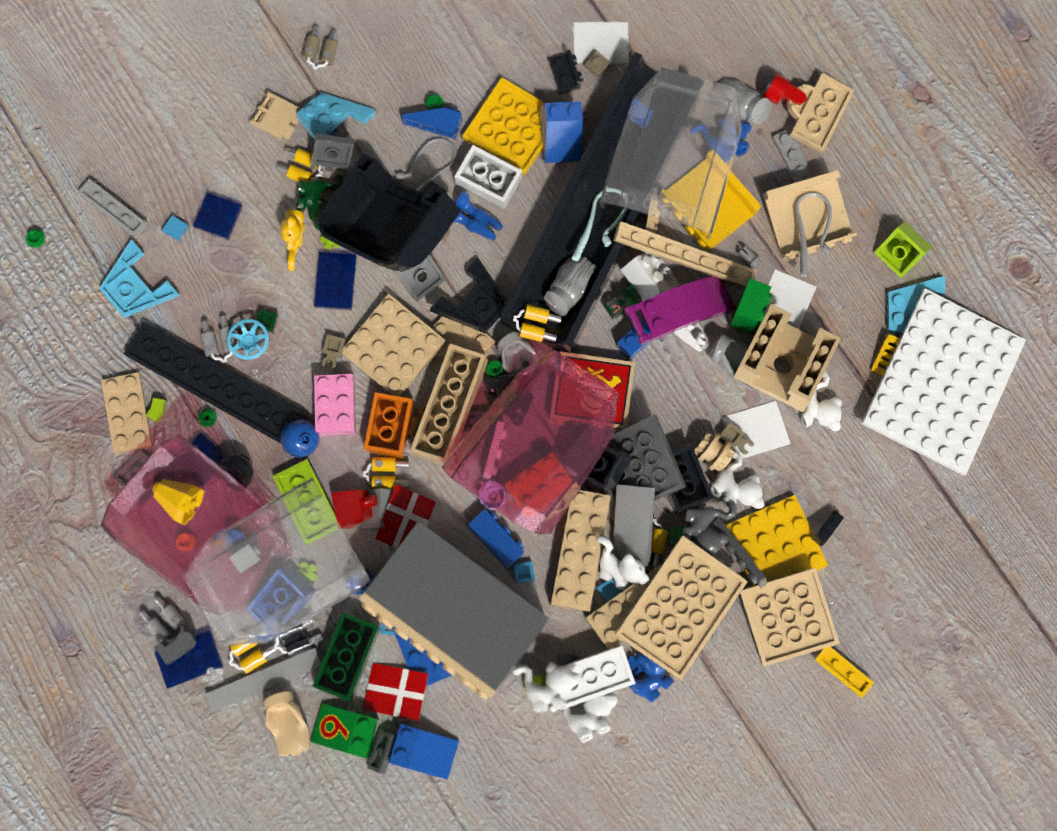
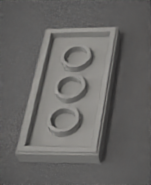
M617 485L613 554L620 561L623 560L625 555L630 554L633 558L642 562L644 566H650L655 488Z

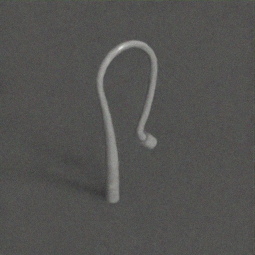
M434 138L427 141L416 154L409 171L405 174L404 172H396V180H404V178L412 174L417 160L430 144L434 142L447 143L453 151L452 162L414 188L420 192L428 183L455 164L457 159L455 146L444 138Z
M818 192L803 194L795 204L801 242V277L808 276L807 244L799 211V205L805 197L817 196L826 203L828 218L820 239V246L822 248L821 251L826 256L832 251L827 245H824V240L831 224L832 206L829 200Z

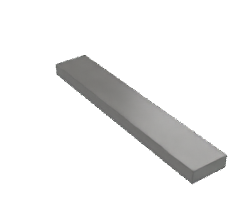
M313 648L208 692L205 696L213 713L318 669L322 662L317 649Z

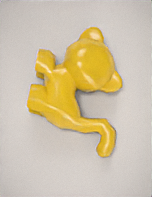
M298 210L286 211L285 220L281 222L279 227L281 237L285 241L287 250H289L287 267L290 272L295 270L296 252L302 246L305 225L303 224L304 214Z

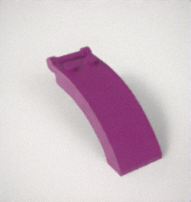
M712 276L678 286L638 304L631 305L625 308L624 311L626 315H629L638 334V341L642 345L695 323L714 317H721L736 310V307L723 280ZM637 311H641L650 334L646 335L636 314Z

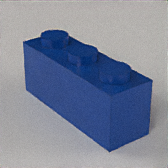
M484 509L468 524V527L503 566L508 569L524 555L522 549L525 547L518 539L514 541L509 536L511 534L510 530L505 525L501 527L498 524V517L491 510L488 512Z

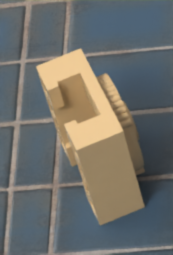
M771 304L734 378L804 412L841 338L822 328L819 329L816 337H813L787 324L792 314ZM779 359L787 361L791 366V371L789 373L777 371L774 367V362Z

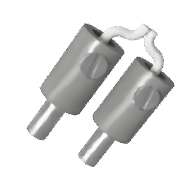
M226 316L219 317L222 326L219 334L224 353H229L224 357V360L221 357H216L220 353L215 333L210 332L208 321L201 322L203 334L200 337L205 357L220 360L221 363L227 362V358L232 355L227 344V337L231 327L228 326ZM231 337V345L234 347L237 344L236 339Z
M160 597L156 598L154 602L162 610L160 615L175 631L181 629L179 633L183 632V626L187 621L172 604L167 606ZM145 610L139 614L147 623L145 628L159 644L165 642L172 643L176 640V638L168 640L172 634L157 618L152 619Z

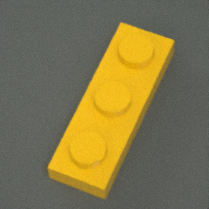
M831 647L822 649L814 659L860 698H863L874 684L872 680Z

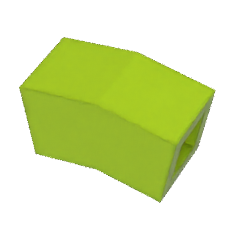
M153 398L151 408L146 416L159 424L165 414L167 401Z

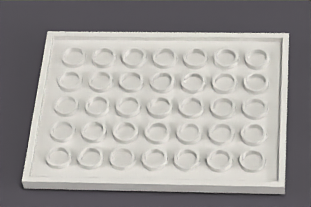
M923 289L861 424L963 476L966 475L1026 340L927 289Z

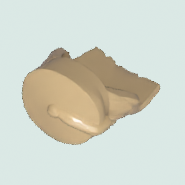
M280 692L264 700V710L266 711L265 724L274 735L279 756H296L302 754L306 749H310L309 730L304 722L300 707L294 702L293 694L291 692Z

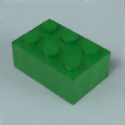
M750 278L729 327L751 335L753 330L757 331L773 295L769 293L771 286Z

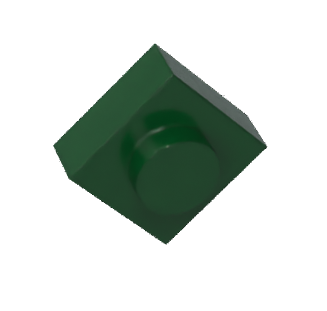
M259 309L256 321L263 324L268 332L274 333L279 315ZM260 326L257 327L258 330L263 331V329Z

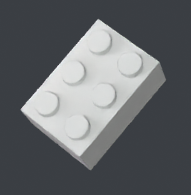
M472 145L454 177L457 185L505 209L522 180V170Z

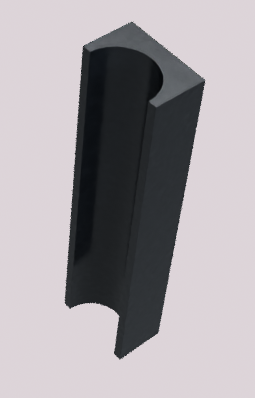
M635 52L501 313L502 325L520 332L516 328V322L513 319L514 315H518L523 309L525 310L527 304L550 310L544 300V296L550 290V286L555 280L561 265L573 256L588 224L594 198L601 191L614 188L623 191L627 195L629 207L621 222L636 227L699 102L704 83L697 80L694 84L687 85L670 81L654 72L644 62L642 54ZM637 103H641L654 112L645 129L628 120ZM606 193L596 203L592 228L581 257H586L597 268L590 276L583 298L565 316L557 315L552 310L549 311V314L561 317L560 323L547 320L545 324L523 318L524 312L519 318H516L519 321L520 328L522 323L545 328L546 333L557 335L555 342L543 339L540 343L558 352H573L626 247L624 244L613 241L617 225L607 234L612 244L609 247H605L602 241L604 231L615 222L624 209L625 199L619 193Z

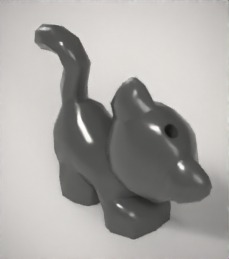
M729 503V512L710 507L688 508L686 521L691 526L683 528L682 536L690 541L695 537V545L711 556L715 555L722 545L728 542L729 537L724 533H718L714 529H708V526L715 517L725 520L735 517L737 511L736 503Z

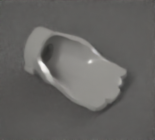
M723 78L722 81L714 85L710 104L725 109L734 119L759 125L770 115L771 102L769 99L762 97L759 92L749 88L742 82Z
M572 257L567 259L559 268L556 278L550 286V290L544 296V300L550 310L557 315L565 316L585 295L588 281L597 268L596 265L588 261L586 257H580L579 261H574Z
M518 331L512 332L500 340L497 345V353L502 356V366L508 374L515 372L523 373L522 363L524 361H529L532 374L527 380H514V385L518 392L521 394L535 393L541 390V387L549 382V377L541 359L531 344L525 341L523 337H519Z
M722 334L716 344H713L710 355L711 361L718 363L720 368L727 372L738 384L749 390H755V388L734 378L748 347Z

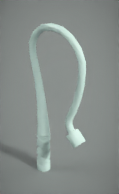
M614 188L606 189L595 196L588 224L572 256L574 261H579L587 244L598 199L606 193L615 192L623 196L625 206L615 222L603 233L602 241L605 247H609L612 244L607 234L621 221L629 207V199L623 191Z

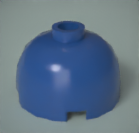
M295 419L286 423L281 430L280 442L283 446L282 448L291 456L299 458L309 456L314 453L319 445V433L316 432L315 425L307 420Z

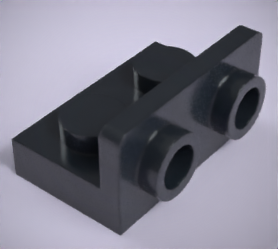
M570 49L566 50L565 55L548 59L559 95L581 88L583 77L581 71L576 69L577 59L575 54H571Z

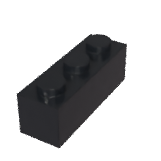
M834 510L812 540L822 547L845 517Z

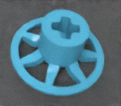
M244 319L235 323L227 337L230 351L236 357L244 360L255 359L262 355L269 343V335L265 326L253 319ZM244 323H254L250 331H247ZM239 325L243 332L242 335L233 333ZM258 326L263 329V335L255 334ZM231 337L239 340V343L234 347L231 345ZM265 338L264 346L261 349L260 340ZM243 348L245 356L238 354L235 350ZM257 350L259 351L258 353L249 356V352L252 353Z

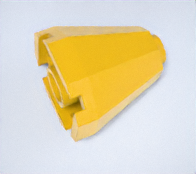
M165 479L161 482L158 481L153 487V497L173 520L183 525L194 517L196 513L194 508L201 505L205 493L204 490L195 485Z

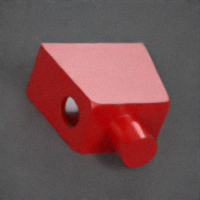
M367 490L331 493L338 529H351L372 518L371 507L378 505L377 497L375 495L369 496Z

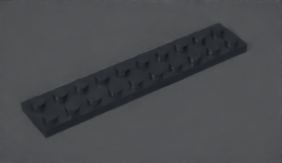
M144 322L123 353V355L279 444H281L280 433L285 424L295 419L304 420L307 416L306 413Z

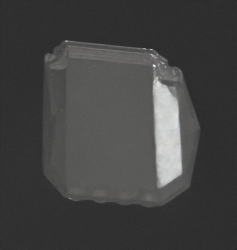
M662 67L632 100L600 198L601 208L605 209L606 204L622 206L691 226L706 232V238L710 239L742 133L735 87Z
M313 477L210 537L183 575L221 645L267 643L372 583Z

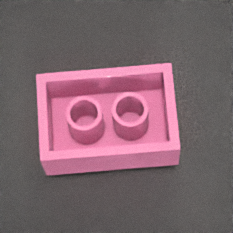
M353 374L314 375L316 432L319 433V436L356 435L355 377Z

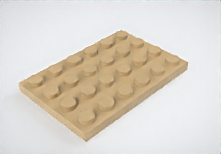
M681 536L615 635L673 676L682 680L748 581L690 540Z

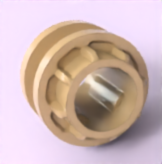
M705 432L693 447L698 461L702 462L705 459L708 462L707 468L709 470L716 469L717 471H722L734 455L731 443L728 441L720 443L718 441L720 438L719 434L716 432L713 434Z

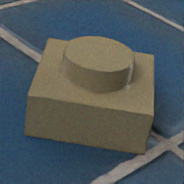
M596 51L585 63L584 67L599 78L609 67L610 62Z

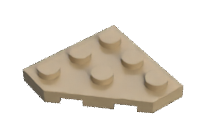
M443 316L431 328L447 341L433 359L445 358L449 344L484 355L496 344L486 333L484 334Z

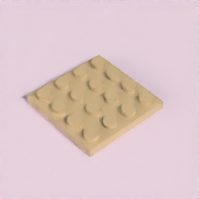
M388 293L344 346L342 354L391 395L401 397L447 341Z
M815 567L768 581L762 588L755 585L742 589L740 592L763 666L840 644Z

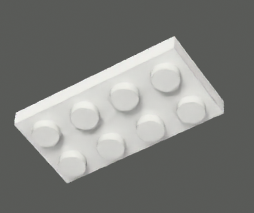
M619 645L562 665L572 672L579 673L581 680L572 687L570 692L560 694V697L566 701L567 707L635 684L623 646Z

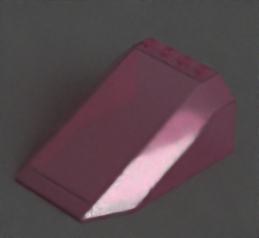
M554 350L515 376L454 448L442 469L452 480L517 525L535 534H551L614 436V421L619 392Z
M180 434L161 443L108 504L100 525L115 543L201 608L205 609L214 608L220 611H233L234 613L243 614L278 568L282 567L293 554L291 545L288 543V537L282 527L280 516ZM165 479L191 484L205 491L201 505L194 508L196 512L194 517L185 525L173 520L153 497V487L158 481L161 482ZM232 530H239L245 535L244 546L248 543L251 546L255 544L262 553L259 555L261 560L240 573L230 558L238 550H233L226 544V536Z

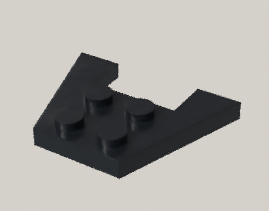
M477 258L467 268L465 273L476 281L478 285L457 307L441 296L430 308V312L485 334L501 317L507 300L479 258Z

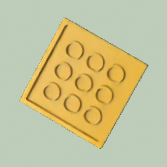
M501 78L463 134L462 139L522 170V175L525 177L543 150L540 107L545 103L508 80Z
M796 495L725 525L765 575L766 582L814 567L818 571L828 566L820 546L812 540L814 537L813 531ZM749 579L751 586L757 585V583L753 584Z

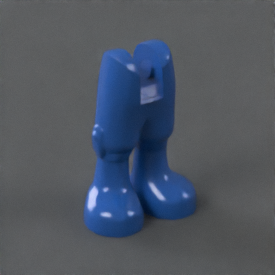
M463 191L457 199L456 205L460 210L472 215L473 219L460 212L453 223H460L470 232L494 241L497 236L486 228L487 224L498 231L502 230L503 225L484 209L473 206L470 203V195Z

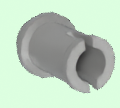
M746 245L743 247L744 251L741 249L738 255L749 264L750 268L756 269L762 263L761 257H757Z

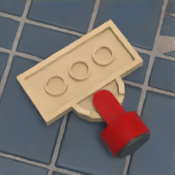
M778 73L773 74L762 93L763 97L769 99L775 105L780 100L787 103L790 115L797 120L789 136L822 154L855 90L824 73L820 75L815 87L802 84L797 88L789 84L791 80Z

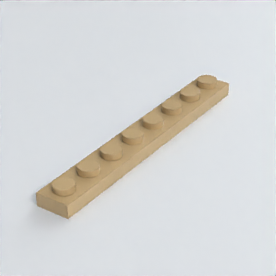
M621 221L618 222L613 241L746 287L750 278L754 279L755 269Z

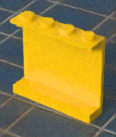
M713 150L707 154L705 161L667 191L662 190L660 193V200L663 206L670 208L673 217L678 222L681 221L683 223L685 231L690 236L693 235L697 239L698 246L707 252L758 213L761 208L759 202Z

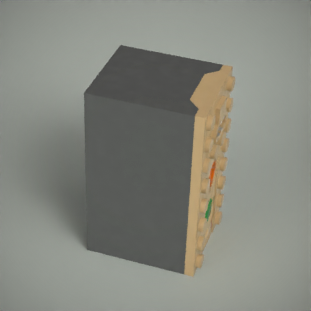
M420 521L417 522L359 599L363 602L361 606L374 617L378 614L377 618L390 629L394 626V631L406 641L410 638L411 641L409 643L419 651L423 652L426 650V655L435 663L439 664L442 662L444 664L443 668L452 676L458 674L456 678L484 700L493 698L549 620V617Z

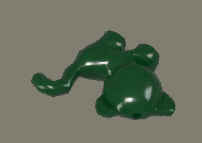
M341 174L335 176V184L318 179L299 181L297 196L300 197H298V202H296L295 210L304 212L305 208H308L309 219L319 231L320 229L315 220L329 202L325 199H319V196L325 188L337 191L344 181Z

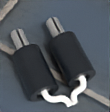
M311 616L302 621L297 618L277 627L279 633L275 638L276 643L273 644L275 649H279L285 654L288 653L289 657L292 658L312 649V644L323 640L321 634L308 638L306 635L286 644V651L282 647L277 646L279 644V636L284 641L304 632L303 627L314 623V617Z

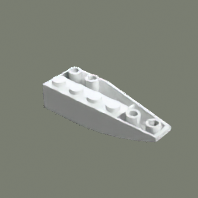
M647 252L635 257L621 269L643 301L680 286L672 270L667 267L662 258ZM699 322L674 332L684 342L699 352L711 345Z

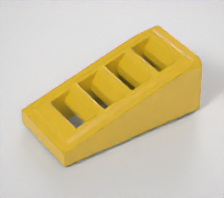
M890 334L885 337L871 371L881 376L884 375L886 370L879 367L878 364L888 366L889 362L881 359V357L883 356L891 360L892 355L884 351L886 349L894 353L896 348L888 345V343L897 346L900 341L899 338Z

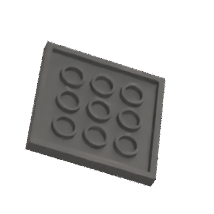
M652 415L604 439L632 456L618 484L655 488L654 501L686 487L657 415ZM617 486L615 490H607L611 496L614 508L616 507Z

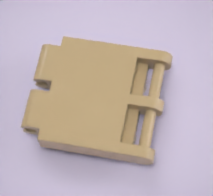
M267 92V97L262 105L258 106V112L253 120L249 121V124L281 141L283 138L289 140L295 130L291 124L297 126L300 122L297 119V112L300 109L296 105ZM269 99H271V101L269 102L268 106H267L266 108H264V107L266 106L267 102L269 101ZM261 112H262V113H263L262 116L260 117L259 121L256 122L257 119H258V117L260 116V114H261Z

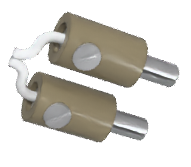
M314 26L312 35L307 36L302 58L307 60L313 66V69L318 70L319 67L333 65L338 47V42H336L338 32L336 30H332L330 38L325 40L320 58L322 64L317 66L313 62L316 59L320 44V38H318L320 27Z

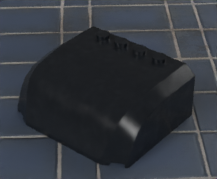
M363 153L317 217L315 223L325 239L379 266L394 271H406L419 265L430 255L461 210L446 191L431 185L427 192L423 194L393 180L376 159Z

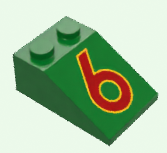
M322 703L311 742L366 759L370 753L379 719Z

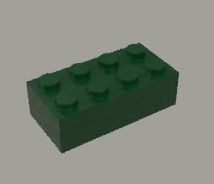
M342 612L312 687L352 702L381 627Z

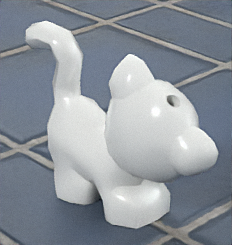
M826 371L816 390L828 386L830 377ZM815 390L811 401L802 414L801 421L806 428L811 426L813 418H816L820 425L827 426L832 431H839L842 413L841 398L833 397L830 400H823L819 403L817 402V392Z
M733 450L735 462L719 472L710 490L717 498L723 494L726 496L723 505L728 510L729 503H736L737 500L744 506L761 509L764 507V501L762 499V488L759 484L760 478L758 475H751L739 483L735 482L732 472L742 466L743 458L737 451Z
M601 535L596 537L597 542L605 545L599 560L600 578L607 581L614 578L615 586L620 590H626L630 587L631 583L642 585L650 582V578L645 574V567L642 562L633 558L630 554L625 555L623 560L620 561L611 553L613 549L611 541Z
M554 662L547 664L546 686L533 683V670L527 665H519L513 669V674L515 675L525 674L526 695L536 713L548 711V704L552 703L555 709L566 708L567 703L560 697V694L570 692L572 687L581 680L579 673L572 672L566 667L558 666Z
M604 694L584 701L583 706L586 712L584 715H572L570 707L564 708L563 715L568 727L578 735L582 743L593 738L591 731L594 729L600 735L607 733L611 730V727L606 720L601 719L610 714L612 707L616 705L618 699L615 694ZM552 705L550 706V711L555 712L557 710Z

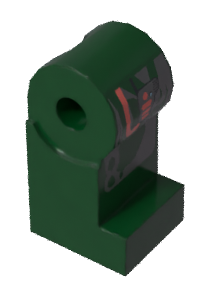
M630 285L625 291L606 303L604 308L610 317L615 319L625 314V308L640 303L642 297L635 287Z

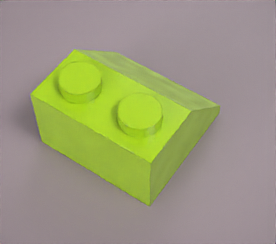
M905 221L893 231L874 254L902 278L924 257L932 246Z

